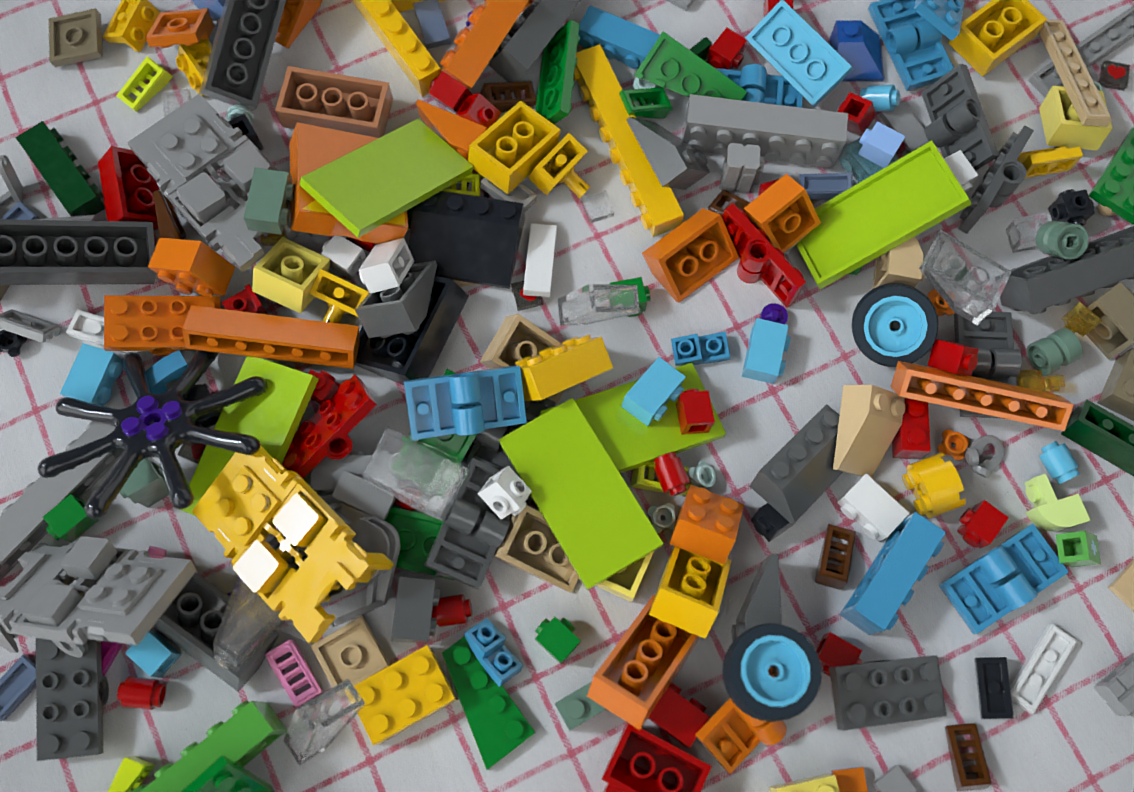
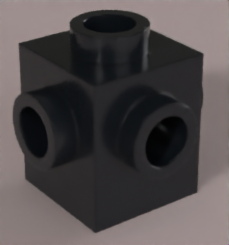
M1086 189L1063 191L1048 207L1052 221L1081 226L1086 225V221L1095 213L1094 203L1089 198Z

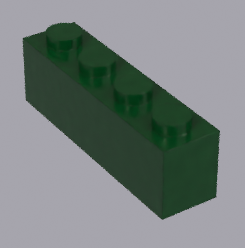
M41 121L15 137L71 217L96 215L105 209V205L101 201L103 193L95 183L89 184L87 180L91 178L81 164L76 166L74 161L78 158L68 145L66 147L62 146L61 142L65 140L55 127L49 129L44 121Z
M1085 400L1070 414L1065 431H1062L1061 435L1134 476V426L1093 402Z

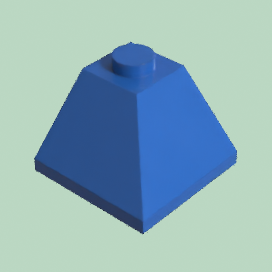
M836 20L829 38L830 45L853 68L841 82L883 81L880 35L862 20Z

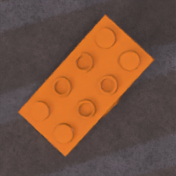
M104 295L105 351H150L151 354L156 356H168L177 350H194L186 349L182 332L190 307L194 305L221 309L220 296Z
M769 667V668H768V673H769V675H770L771 677L775 678V676H773V674H772L773 668H772V667ZM729 698L695 735L722 768L731 774L760 742L765 745L779 743L785 737L787 727L784 721L768 722L755 719L741 711Z

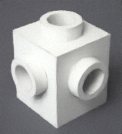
M508 465L491 476L478 495L500 519H503L511 513L514 516L519 514L526 507L527 503L525 500L532 491Z

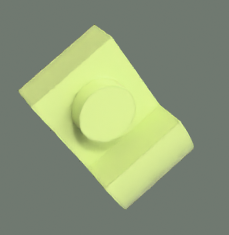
M1046 474L1034 477L1024 483L1026 495L1035 507L1025 513L1037 527L1046 531L1057 532L1091 521L1080 495L1076 494L1057 500Z

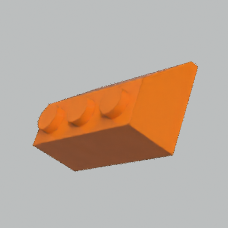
M704 208L642 252L652 275L678 303L739 258L721 215Z

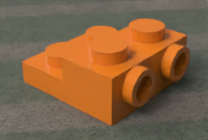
M208 8L159 13L146 36L149 47L160 46V48H168L177 44L191 46L199 43L200 40L209 39L215 26Z

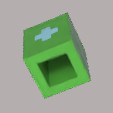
M1088 531L1056 534L1059 563L1069 567L1101 564L1097 535Z

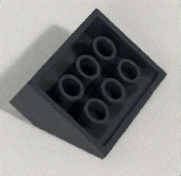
M445 191L438 192L414 206L408 245L414 259L413 264L435 260L437 263L435 276L510 289L525 222L524 204Z
M435 276L427 316L420 324L419 329L408 335L399 333L387 338H381L380 336L369 338L362 326L359 332L360 345L355 365L401 385H404V381L429 378L469 295L453 279Z

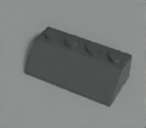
M827 404L759 470L749 485L792 525L843 473L833 469L840 415Z
M195 572L186 586L152 627L237 692L258 671L266 658L265 654L270 652L280 633L197 572Z

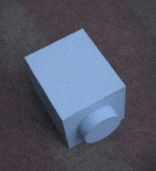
M877 121L872 130L867 128L862 135L859 143L863 146L858 155L885 168L889 165L905 136Z

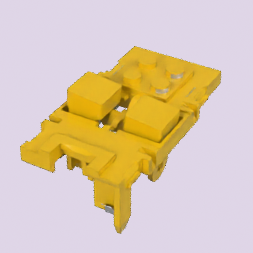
M261 445L254 455H244L235 452L192 510V513L208 531L216 534V539L225 549L223 555L226 558H233L231 564L240 578L253 592H257L273 611H281L278 615L281 620H292L294 622L293 625L308 643L318 642L336 619L334 614H328L324 610L321 603L329 602L331 597L328 594L332 589H339L340 587L338 581L346 590H351L356 587V583H368L379 570H390L395 565L384 554L366 553L358 543H354L352 539L356 533L344 520L331 509L298 473L287 471ZM269 534L275 536L281 544L276 551L268 542H265ZM308 546L304 551L308 557L304 561L297 549ZM293 556L300 567L298 570L288 567L285 561Z

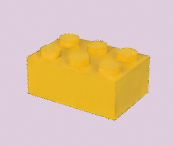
M991 0L961 23L959 35L952 41L949 40L948 44L984 77L1035 38L1047 21V18L1028 0Z
M519 101L469 145L468 162L474 166L473 169L506 194H509L531 174L534 168L558 144L561 129L525 103Z
M590 334L579 338L576 336L563 341L561 346H552L539 351L540 355L532 358L528 356L516 361L515 364L519 365L521 369L524 401L543 400L613 369L602 336L591 338Z
M674 546L666 563L649 615L658 618L662 622H667L686 630L690 634L706 639L719 612L732 560L727 558L725 565Z
M428 645L346 690L373 745L385 742L458 700L432 648Z

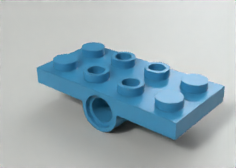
M879 0L870 3L868 11L906 91L933 84L954 68L941 43L943 33L914 10L915 2L913 0Z
M913 0L915 2L914 10L951 41L959 35L965 0Z
M749 64L744 66L741 71L716 68L748 91L742 101L802 108L803 96L783 76L767 74V69L762 65Z
M519 365L404 381L412 440L450 434L473 435L482 433L485 429L527 423Z
M1031 524L939 584V586L974 635L980 633L1012 610L1018 609L1038 596L1037 593L1069 573L1064 564L1059 563L1058 556L1035 525Z

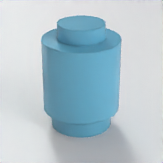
M871 85L861 89L860 92L861 97L873 102L875 112L893 111L900 102V91L896 90L895 85Z
M1055 441L1041 448L1043 454L1039 458L1052 480L1056 479L1058 484H1061L1080 474L1077 469L1079 465L1065 443L1059 445Z

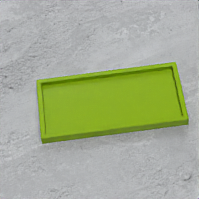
M418 118L302 176L300 186L359 238L472 173L474 166Z
M931 140L815 208L821 224L809 232L796 245L816 284L822 289L972 204Z
M247 356L234 385L250 377L260 376L267 381V390L259 396L224 407L214 430L254 436L260 441V445L282 464L319 379L313 375L259 357ZM209 445L206 446L189 483L194 495V501L189 507L179 510L194 515L192 510L235 452Z
M693 363L675 368L686 376L681 385L684 391L689 389L706 391ZM638 380L575 400L619 473L652 463L654 459L666 453L675 452V454L722 439L726 435V431L713 405L712 410L715 422L708 433L681 435L676 409L677 400L675 402L670 400L666 404L668 410L659 421L654 419L647 427L621 407L625 395ZM555 407L540 411V416Z
M573 398L498 439L499 444L520 479L532 491L530 496L587 591L663 546L664 543Z

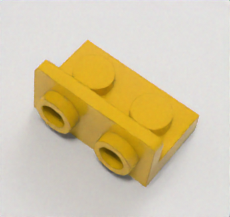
M121 0L102 37L109 43H126L135 52H140L146 42V36L160 11L149 0Z
M208 39L200 40L199 43L191 46L179 44L178 55L176 56L177 67L180 71L184 72L191 88L195 89L198 94L200 93L212 49Z
M1053 147L1022 152L1017 161L1024 165L1026 169L1025 178L1070 171L1083 157L1080 147Z

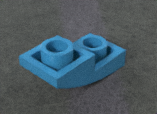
M726 331L698 336L697 333L671 339L676 366L688 363L699 365L731 360Z
M180 350L169 354L146 370L152 394L167 392L168 389L165 384L178 380L188 367Z
M488 618L465 632L464 636L473 653L499 687L521 672L523 664L504 645L506 637Z

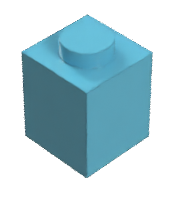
M149 631L139 645L130 644L131 647L125 653L150 677L161 678L181 656L175 648L154 631Z

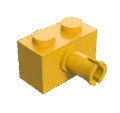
M568 133L534 168L528 179L546 196L560 182L570 188L580 199L591 186L574 171V167L588 151Z
M320 269L309 294L328 303L329 308L322 322L339 324L344 313H351L358 317L355 309L369 294V291Z

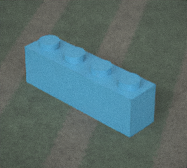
M589 5L579 23L578 33L580 36L579 45L583 48L588 49L600 44L608 59L620 61L632 69L640 67L660 36L656 32Z

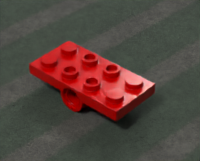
M732 203L724 210L722 219L741 258L737 267L738 277L743 282L749 284L756 283L761 279L783 305L788 308L796 301L806 283L803 274L797 268L792 267L786 261L783 252L779 248H774L767 240L766 234L749 221L747 213L742 209H738Z
M354 374L349 380L344 381L338 391L329 400L324 401L309 420H305L300 425L282 463L287 471L296 472L303 479L325 456L333 460H340L350 454L353 443L348 433L377 405L359 377Z

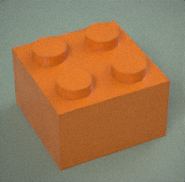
M785 174L744 207L751 223L756 228H760L766 234L767 240L773 247L779 248L783 253L821 224L806 189L788 174Z
M159 238L148 268L158 274L157 277L160 280L174 284L178 292L186 295H191L194 292L206 297H212V295L225 296L235 270L234 265L202 241Z
M690 484L680 508L669 544L725 565L737 537L744 504Z

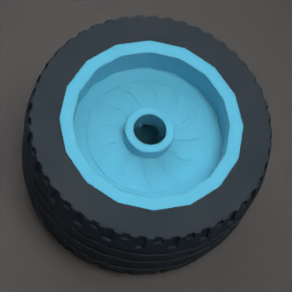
M889 283L870 290L861 298L854 310L851 326L857 347L868 359L879 365L896 367L898 361L914 363L921 359L933 346L939 324L935 307L925 294L910 285ZM895 320L899 321L898 324L900 325V328L896 331L894 328L892 330L889 328L890 323Z
M761 624L746 630L729 646L723 662V681L730 699L745 714L761 721H783L801 714L814 701L821 685V663L819 662L820 659L817 652L814 650V646L803 634L781 624ZM769 667H772V668H773L772 674H773V676H775V678H773V677H771V676L769 675V673H768V668H769Z

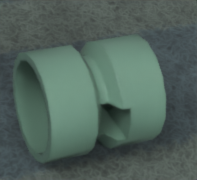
M1054 220L1043 224L1036 235V245L1039 251L1046 255L1069 260L1081 256L1086 251L1089 243V235L1081 225Z
M1061 328L1049 334L1047 338H1041L1028 345L1026 352L1033 369L1037 373L1047 376L1059 370L1060 366H1067L1082 358L1083 348L1080 340L1071 330Z

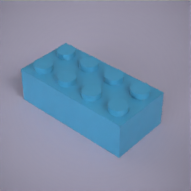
M916 512L906 517L890 534L839 615L868 635L881 633L886 629L890 630L899 618L896 612L901 604L905 606L913 596L914 591L911 588L915 581H921L928 572L929 566L926 564L930 557L937 556L944 545L941 540L946 532Z

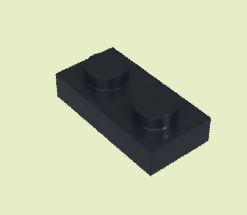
M1007 657L974 658L980 718L1014 719Z

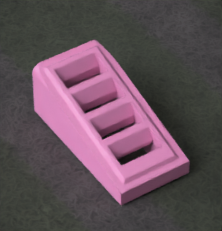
M290 639L265 654L270 666L296 708L323 692L295 640ZM291 651L293 656L280 663L278 658ZM297 662L299 666L286 674L284 669ZM302 672L304 673V678L291 684V679ZM310 683L311 688L297 695V689Z

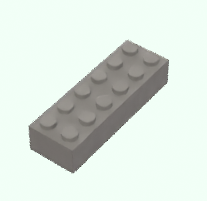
M690 94L682 140L698 151L713 152L716 155H726L730 143L743 144V146H746V144L759 145L760 156H764V159L767 161H787L796 165L803 163L812 164L820 168L834 167L846 143L848 113Z

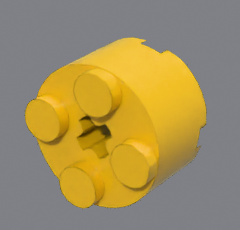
M943 453L907 465V473L902 475L906 489L912 490L916 500L913 501L916 512L921 516L926 515L929 518H933L960 508L966 503L965 498L960 500L959 492L964 491L960 476L950 460L944 462L942 458L946 455Z

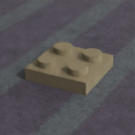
M96 8L48 19L49 62L54 67L103 57L101 14Z

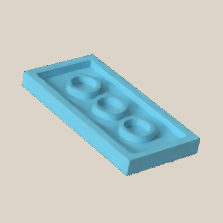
M780 0L745 37L814 108L853 70L852 66L784 0Z

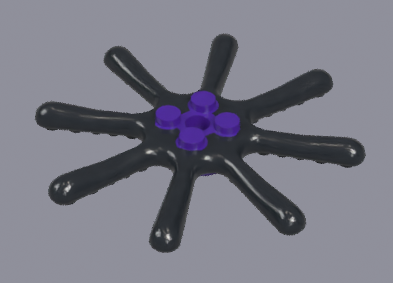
M197 350L188 367L172 389L162 394H152L141 356L136 352H128L122 358V365L137 397V400L131 406L123 409H113L70 397L61 398L55 406L56 412L59 415L114 424L116 426L115 430L103 438L44 458L37 467L38 473L43 478L56 477L62 472L74 469L78 465L99 458L106 453H112L118 449L124 450L125 453L118 464L86 503L85 514L90 518L97 519L107 513L134 469L138 467V464L146 458L157 457L162 466L173 506L178 509L187 508L193 503L194 495L177 460L175 450L181 444L191 441L244 455H254L260 449V441L256 437L248 434L199 427L195 425V421L200 416H205L212 411H217L223 407H228L234 403L243 402L248 398L261 395L267 390V381L263 377L253 376L202 399L186 401L188 393L207 371L212 362L215 361L219 353Z

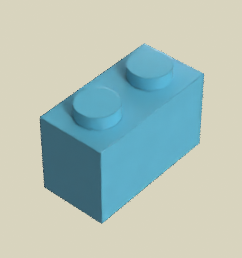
M756 318L751 329L741 377L774 384L778 376H783L786 361L782 360L783 351H788L791 336L787 335L789 325Z
M83 343L60 394L64 397L104 406L111 398V389L115 380L122 373V359L114 352L105 351L104 349Z
M658 357L625 395L621 407L648 427L654 419L659 421L668 410L666 404L670 400L675 402L679 398L680 394L684 391L681 385L686 376Z

